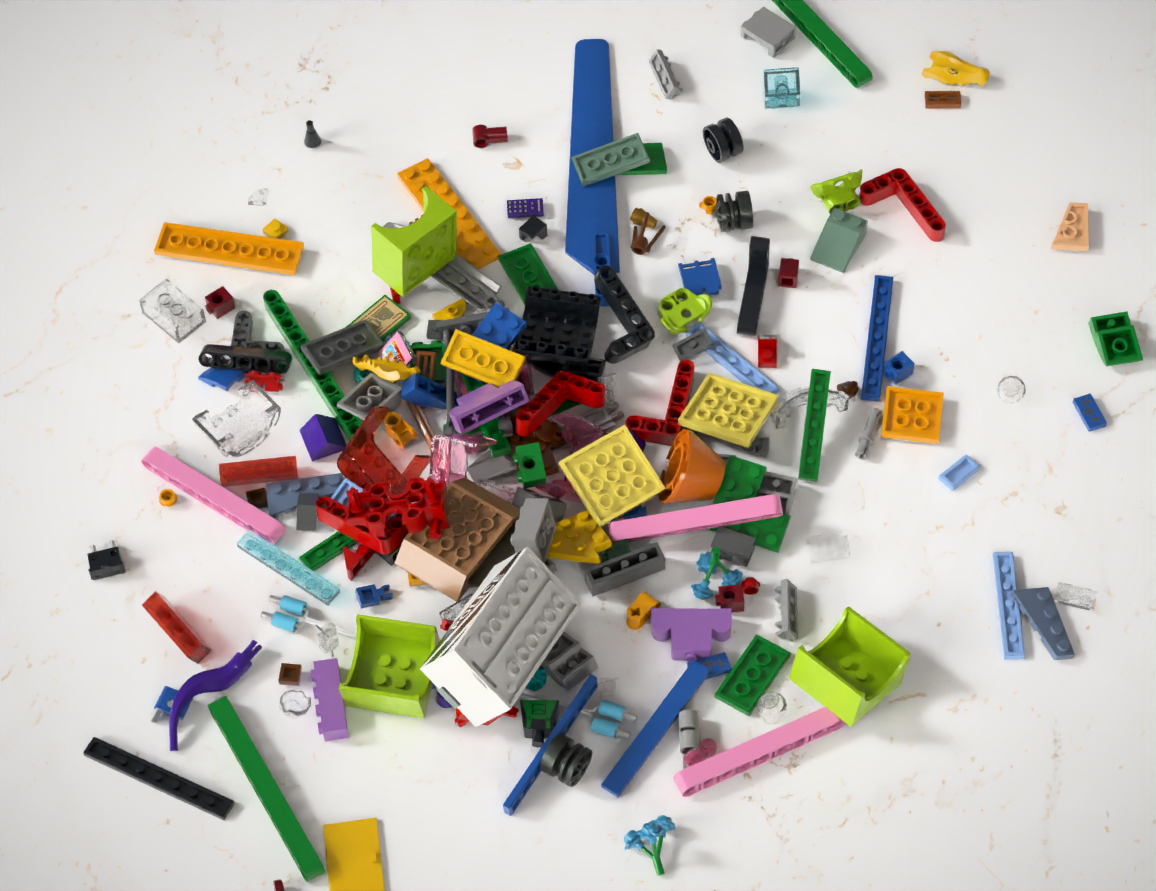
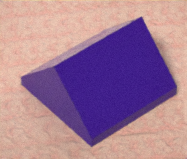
M314 414L299 430L311 461L348 449L338 423L333 417Z

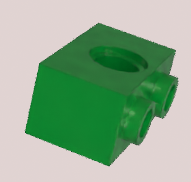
M539 442L516 446L513 461L514 465L519 467V471L516 472L518 483H522L523 489L546 485V474ZM530 463L534 467L528 469L524 465Z

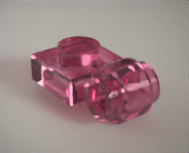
M711 738L702 740L700 747L694 751L690 750L685 754L683 768L686 769L704 761L706 757L713 756L717 751L716 742Z

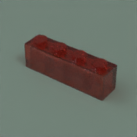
M296 456L219 464L222 487L299 479Z
M155 591L142 604L143 608L188 659L199 664L212 651L208 644L165 596Z

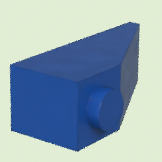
M417 373L402 382V399L418 406L446 410L445 386ZM455 391L454 408L459 406L457 399L461 397V394Z

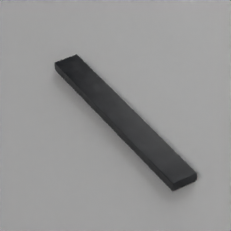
M93 737L83 752L87 758L221 820L226 819L235 804L233 800L99 738Z

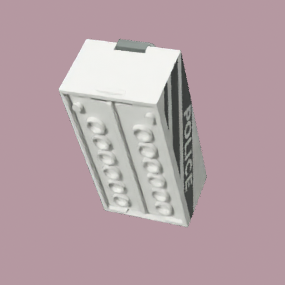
M526 547L492 568L420 670L436 685L437 691L454 709L458 708L477 727L512 708L582 604L533 551Z

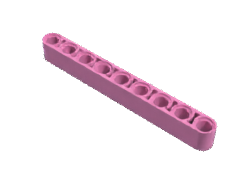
M156 446L141 460L144 467L269 545H274L286 532V528L278 520Z
M773 494L615 521L608 524L612 544H623L717 528L719 526L723 527L782 516L783 511L780 495Z
M823 707L676 773L673 779L682 796L688 797L843 727L845 722L826 707Z

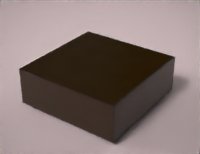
M265 488L246 491L248 503L258 509L268 507Z

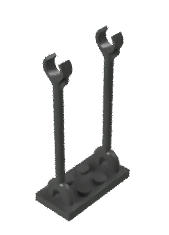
M488 312L437 321L436 329L444 342L445 348L447 349L456 329L472 335ZM446 367L447 423L446 427L443 428V439H448L449 448L458 445V436L449 411L454 408V370ZM509 412L498 418L499 429H503V437L513 436V425Z

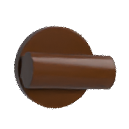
M847 381L838 384L837 390L843 391L845 398L850 399L856 396L859 387L856 381Z

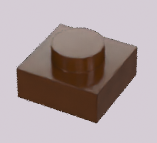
M281 663L279 684L299 686L302 665Z

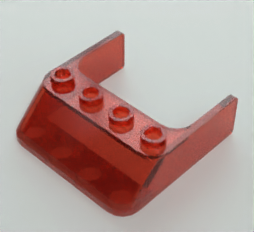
M374 406L338 457L337 467L345 478L362 489L367 488L369 491L373 484L387 481V483L391 484V494H400L405 491L407 480L419 477L432 458L430 455H415L401 474L374 442L375 431L390 409L388 407Z

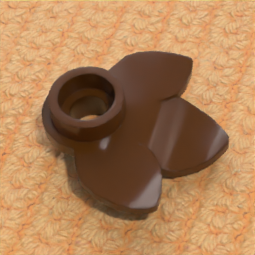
M547 419L540 425V428L533 432L554 448H559L566 441L559 425L555 422H549Z

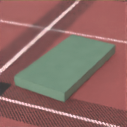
M639 133L571 157L583 187L650 162Z

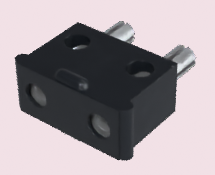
M111 540L108 542L109 549L97 551L96 545H93V549L91 545L89 546L90 553L87 556L91 580H98L126 572L118 546L116 547L114 540H112V544Z

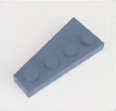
M337 473L266 483L269 516L276 518L278 514L293 512V509L297 508L299 492L318 493L319 498H331L344 481L343 474Z
M1049 587L1013 590L1010 595L1020 604L1019 609L1023 615L1026 614L1030 619V625L1033 630H1036L1042 637L1040 640L1053 660L1072 659L1075 653Z

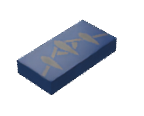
M1091 393L1073 399L1072 403L1088 432L1107 426V422Z
M725 652L695 660L710 670V674L706 679L727 674L732 670Z

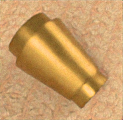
M636 207L630 216L633 224L642 226L646 211ZM650 214L646 228L653 230L658 220Z

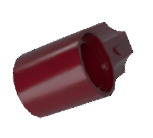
M479 124L472 128L473 144L477 148H485L489 143L508 142L507 126L487 128L486 125Z

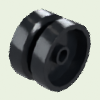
M723 118L717 122V125L712 123L703 128L702 133L706 148L717 163L728 160L729 156L735 157L743 152L744 145L741 134L730 118Z

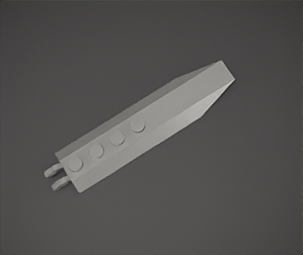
M387 222L383 227L401 228L405 227V225ZM457 254L456 258L431 276L476 309H485L486 312L490 311L493 307L490 304L491 301L493 304L497 302L505 307L503 300L497 296L501 285Z
M612 402L602 408H592L579 404L547 418L549 422H555L559 425L566 440L564 445L559 448L549 445L552 453L616 426L615 422L624 417L623 411L612 413L619 408V404ZM489 448L466 468L474 483L517 470L511 454L492 458Z

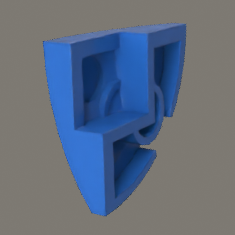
M209 368L198 379L211 387L216 385L228 391L236 381L240 383L245 377L244 373H249V371Z

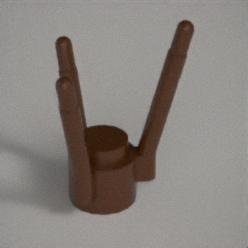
M646 212L638 237L637 226H634L630 248L637 255L649 253L653 244L666 228L663 225L648 244V239L644 237L649 212Z

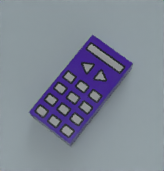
M543 198L507 200L508 218L532 217L533 215L535 217L544 216Z

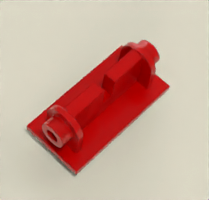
M250 371V374L244 373L248 378V381H245L244 387L248 388V390L262 391V384H265V391L279 392L283 390V383H280V381H285V379L279 373L269 372V375H262L259 371Z

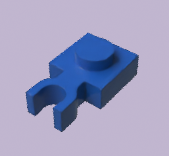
M375 584L356 588L355 593L360 608L380 605V599H392V593H384V591H389V584L383 585L379 589H376Z

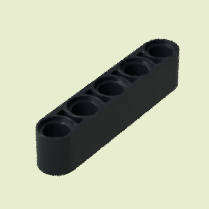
M207 344L202 348L198 360L202 366L210 368L285 374L288 372L293 358L289 352L280 350Z

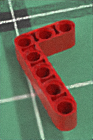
M893 169L861 184L859 199L862 205L870 206L896 195L931 241L940 242L944 239L945 221L904 169Z
M691 360L679 362L665 420L631 415L626 419L625 426L644 442L671 446L683 429V426L678 425V419L690 400L695 376L694 363Z
M562 371L557 373L516 414V433L520 436L531 435L566 399L592 408H602L605 405V386L570 372Z
M320 497L316 500L317 518L320 522L380 554H390L402 544L403 539L409 533L407 526L402 524V514L396 513L387 521L386 537H373L365 526L356 525L348 527L346 522L347 506L330 497Z

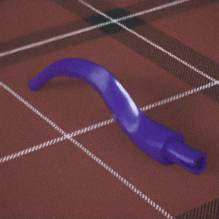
M252 640L242 653L237 652L225 666L199 672L187 679L181 686L170 711V751H178L177 727L179 718L187 703L198 694L221 692L236 683L252 666L251 660L262 649L260 644L256 646L257 641Z

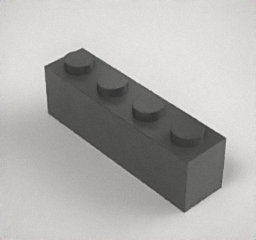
M658 542L584 569L585 582L593 597L665 570V556Z

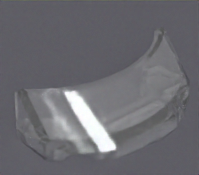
M809 386L793 389L778 399L770 413L775 429L785 427V419L791 417V408L807 405ZM829 388L827 407L834 405L839 412L847 411L849 396Z

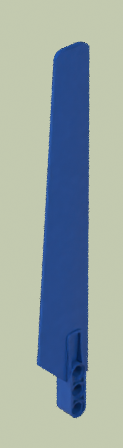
M583 39L576 43L574 56L565 253L592 273L595 278L600 267L604 265L610 266L616 273H620L616 180L614 175L583 187L571 157L614 142L609 44L606 40ZM595 285V295L601 298L600 306H609Z

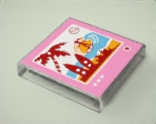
M397 331L375 355L376 359L378 357L384 359V357L388 356L390 361L392 359H396L398 363L402 361L409 368L417 360L401 331Z

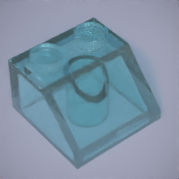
M799 67L763 70L762 93L765 109L800 106Z

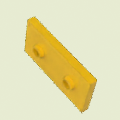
M456 329L442 358L441 365L499 388L506 382L517 380L526 357Z

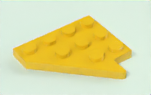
M588 510L556 522V530L547 558L600 564V557L597 553L611 548L612 542L602 527L595 523Z

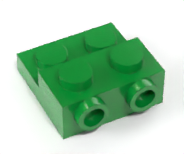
M431 341V344L414 342L412 345H408V352L412 357L409 361V368L416 365L417 351L436 352L433 381H446V367L441 365L442 358L446 352L442 341ZM422 355L420 358V375L423 373L424 356ZM428 356L426 378L428 379L430 375L431 356Z

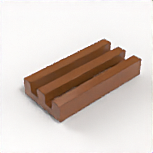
M925 91V109L961 108L960 91Z
M417 351L415 367L420 368L421 355L424 356L422 373L424 377L427 374L428 356H431L429 379L433 381L436 352Z

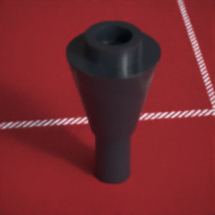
M308 120L306 122L307 130L304 145L308 148H316L321 144V138L314 128L313 121Z

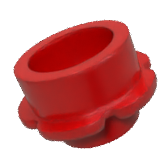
M748 577L741 582L745 594L754 595L758 593L761 584L755 578Z

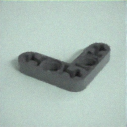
M243 310L236 314L231 346L239 347V344H241L242 347L279 349L280 351H285L284 345L280 342L250 341L253 326L251 313ZM243 318H247L245 319V326L242 325ZM240 332L247 333L243 338L237 337V334Z

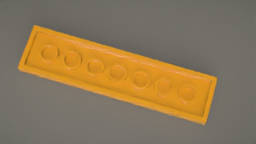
M429 158L397 173L398 179L422 211V188L425 186L430 188L457 211L456 254L478 270L498 260V256L501 255L500 251Z
M164 222L154 253L160 256L296 275L305 246L304 242Z

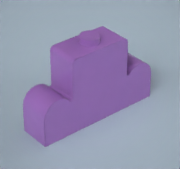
M518 381L506 382L499 388L492 384H486L457 399L459 406L451 409L449 414L455 430L464 434L529 402V398L524 385Z
M651 608L652 637L659 642L671 638L672 660L692 662L693 660L712 656V638L718 642H724L731 637V609Z

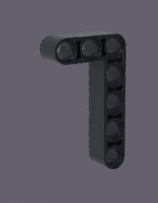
M751 236L749 265L737 323V334L756 336L768 274L770 238Z
M607 265L600 267L594 278V283L628 333L611 342L604 353V358L608 363L616 364L646 349L654 339L655 331L614 269Z

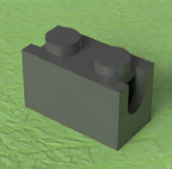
M719 526L711 543V548H720V560L724 559L737 566L748 567L755 550L756 538Z

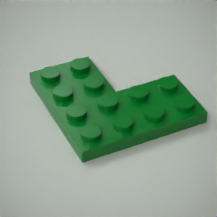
M730 455L721 486L712 505L757 497L767 467ZM783 513L779 517L723 526V528L756 538V546L779 553L791 515ZM717 527V528L706 529V530H709V531H712V532H715V533H716L718 527Z

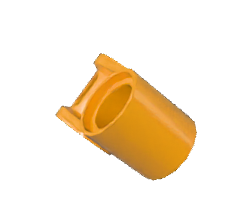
M389 412L385 415V432L394 440L399 448L403 449L409 441L418 438L413 427L398 413Z
M645 591L642 592L627 609V626L632 630L642 628L651 618V608H660L661 602Z

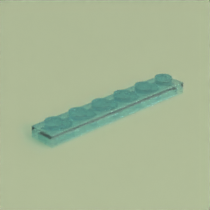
M250 530L236 543L239 549L327 606L340 593L339 587Z

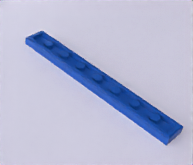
M875 275L861 400L880 402L893 277Z
M694 660L691 662L601 784L603 789L618 798L678 718L679 712L683 711L710 674L709 669Z
M589 675L504 802L503 809L505 814L513 815L541 773L540 763L548 745L557 734H567L597 689L598 681L596 676Z

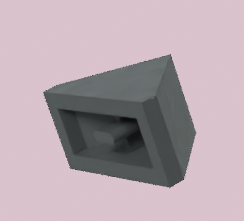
M299 492L296 530L316 531L317 509L315 503L319 498L318 493Z

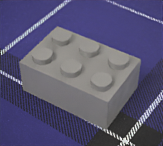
M526 498L524 505L520 508L519 520H516L515 532L511 535V545L515 548V554L529 547L545 564L556 530L548 498Z

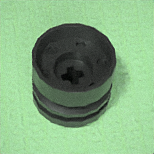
M748 190L736 192L735 200L733 201L730 193H726L725 202L723 195L717 194L715 211L721 232L727 231V223L730 231H734L735 222H738L740 230L753 228V210Z
M559 733L553 738L544 752L540 763V770L552 777L558 775L560 782H565L567 786L572 788L585 774L593 752L588 747L584 748V745L580 743L574 746L573 739Z

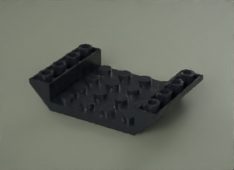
M528 286L522 317L527 322V325L518 338L515 339L512 352L523 355L526 359L589 367L601 298H598L595 294Z

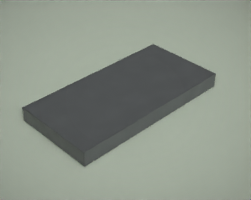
M365 319L301 345V351L317 373L321 375L353 362V357H357L358 360L363 358L364 355L378 352L385 344Z

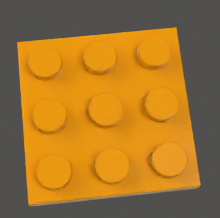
M887 386L881 437L938 444L944 392Z

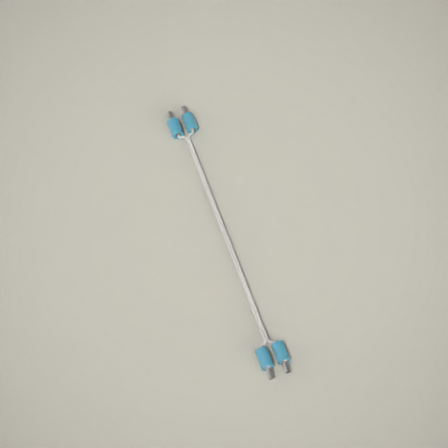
M270 595L269 601L279 604L281 610L299 616L305 614L307 620H303L299 624V618L278 611L274 614L262 611L260 615L261 618L270 620L272 626L290 632H296L298 627L307 622L356 638L355 632L309 618L307 602L286 595L282 598ZM526 688L522 692L541 700H559ZM604 699L600 705L594 706L592 710L583 708L581 713L589 715V722L592 724L591 731L611 738H615L618 735L629 739L631 732L620 729L618 723L597 716L592 721L591 713L599 708L598 714L619 721L626 718L636 722L638 719V715L626 711L625 706ZM559 700V706L568 708L571 704Z

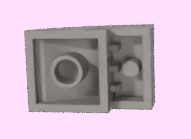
M766 471L757 497L773 494L780 495L782 511L790 515L798 478Z
M564 631L541 664L543 669H546V673L567 691L599 668L594 656L584 650L579 641Z

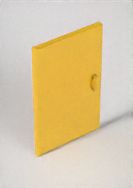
M377 818L324 824L323 831L329 891H385Z

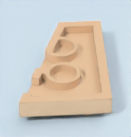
M1070 202L1057 235L1053 240L1051 249L1088 251V203Z

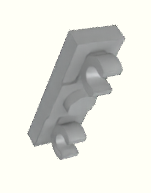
M656 49L649 60V64L665 99L671 100L674 94L680 95L683 89L679 88L680 82L674 78L671 70L672 64L667 62L669 58L664 56L662 50Z
M788 579L781 580V586L774 589L776 593L781 594L775 597V600L781 603L779 612L782 616V621L775 623V626L781 629L775 632V635L779 638L787 636L793 641L798 639L797 587Z

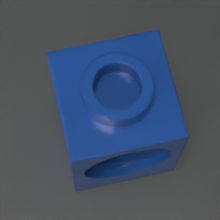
M901 351L885 362L884 375L888 380L897 385L913 374L915 363Z

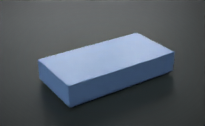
M966 454L941 473L938 479L953 491L980 470V465Z

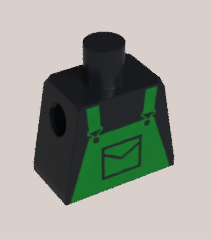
M520 700L524 737L532 738V746L540 748L544 744V739L548 738L557 724L559 700Z

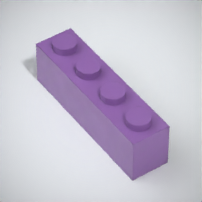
M331 658L313 661L314 669L311 670L312 682L316 681L313 693L314 699H318L319 704L315 705L317 717H321V722L317 723L319 735L323 734L325 742L349 738L345 705L339 691L341 676L338 659Z

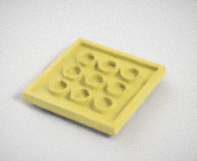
M708 373L679 417L678 425L749 448L778 402L779 395Z
M625 425L562 459L558 463L599 527L608 524L666 490Z

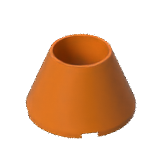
M681 430L666 457L669 460L666 471L662 470L660 477L666 490L659 494V500L665 504L712 500L721 486L725 473V461L691 430Z

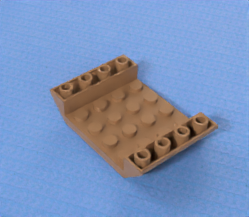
M466 477L451 481L447 486L445 512L450 524L449 528L442 529L439 540L430 539V527L428 524L421 532L408 533L403 539L395 561L396 566L457 603L469 589L468 579L509 528L513 527L516 529V520H519L520 517L519 508Z

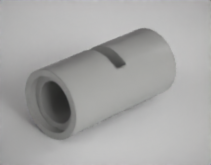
M691 709L683 710L678 714L680 753L683 755H696L701 751L699 713Z

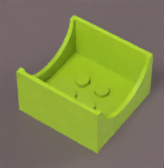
M427 186L422 188L423 215L417 221L401 228H386L377 223L371 226L372 272L402 297L456 258L457 211Z
M848 606L845 608L836 626L816 647L806 651L805 647L801 645L797 649L789 679L852 727L902 683L912 653Z
M357 614L356 643L351 668L345 683H340L339 691L346 707L425 719L433 682L420 668L440 642L436 626Z

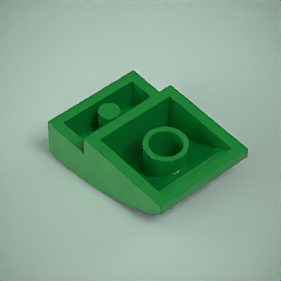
M1128 311L1090 318L1088 323L1097 351L1106 367L1143 361L1134 325H1131Z

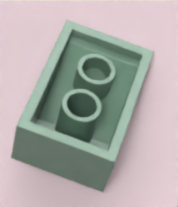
M834 208L823 227L810 260L844 273L867 234L868 220Z

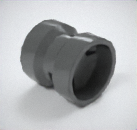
M756 436L748 448V454L760 453L761 456H767L770 437L758 438Z

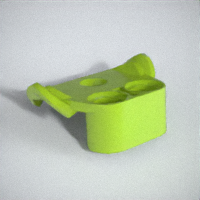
M863 169L821 183L812 184L810 186L811 191L823 201L829 214H831L834 208L845 212L852 210L860 204V199L855 190L861 185ZM843 181L842 184L835 186L838 182Z
M679 288L660 300L658 309L660 321L672 334L687 332L689 329L685 325L697 318L698 322L702 323L710 313L712 299L708 294L697 296L686 288ZM688 310L692 315L689 318H685L681 313Z

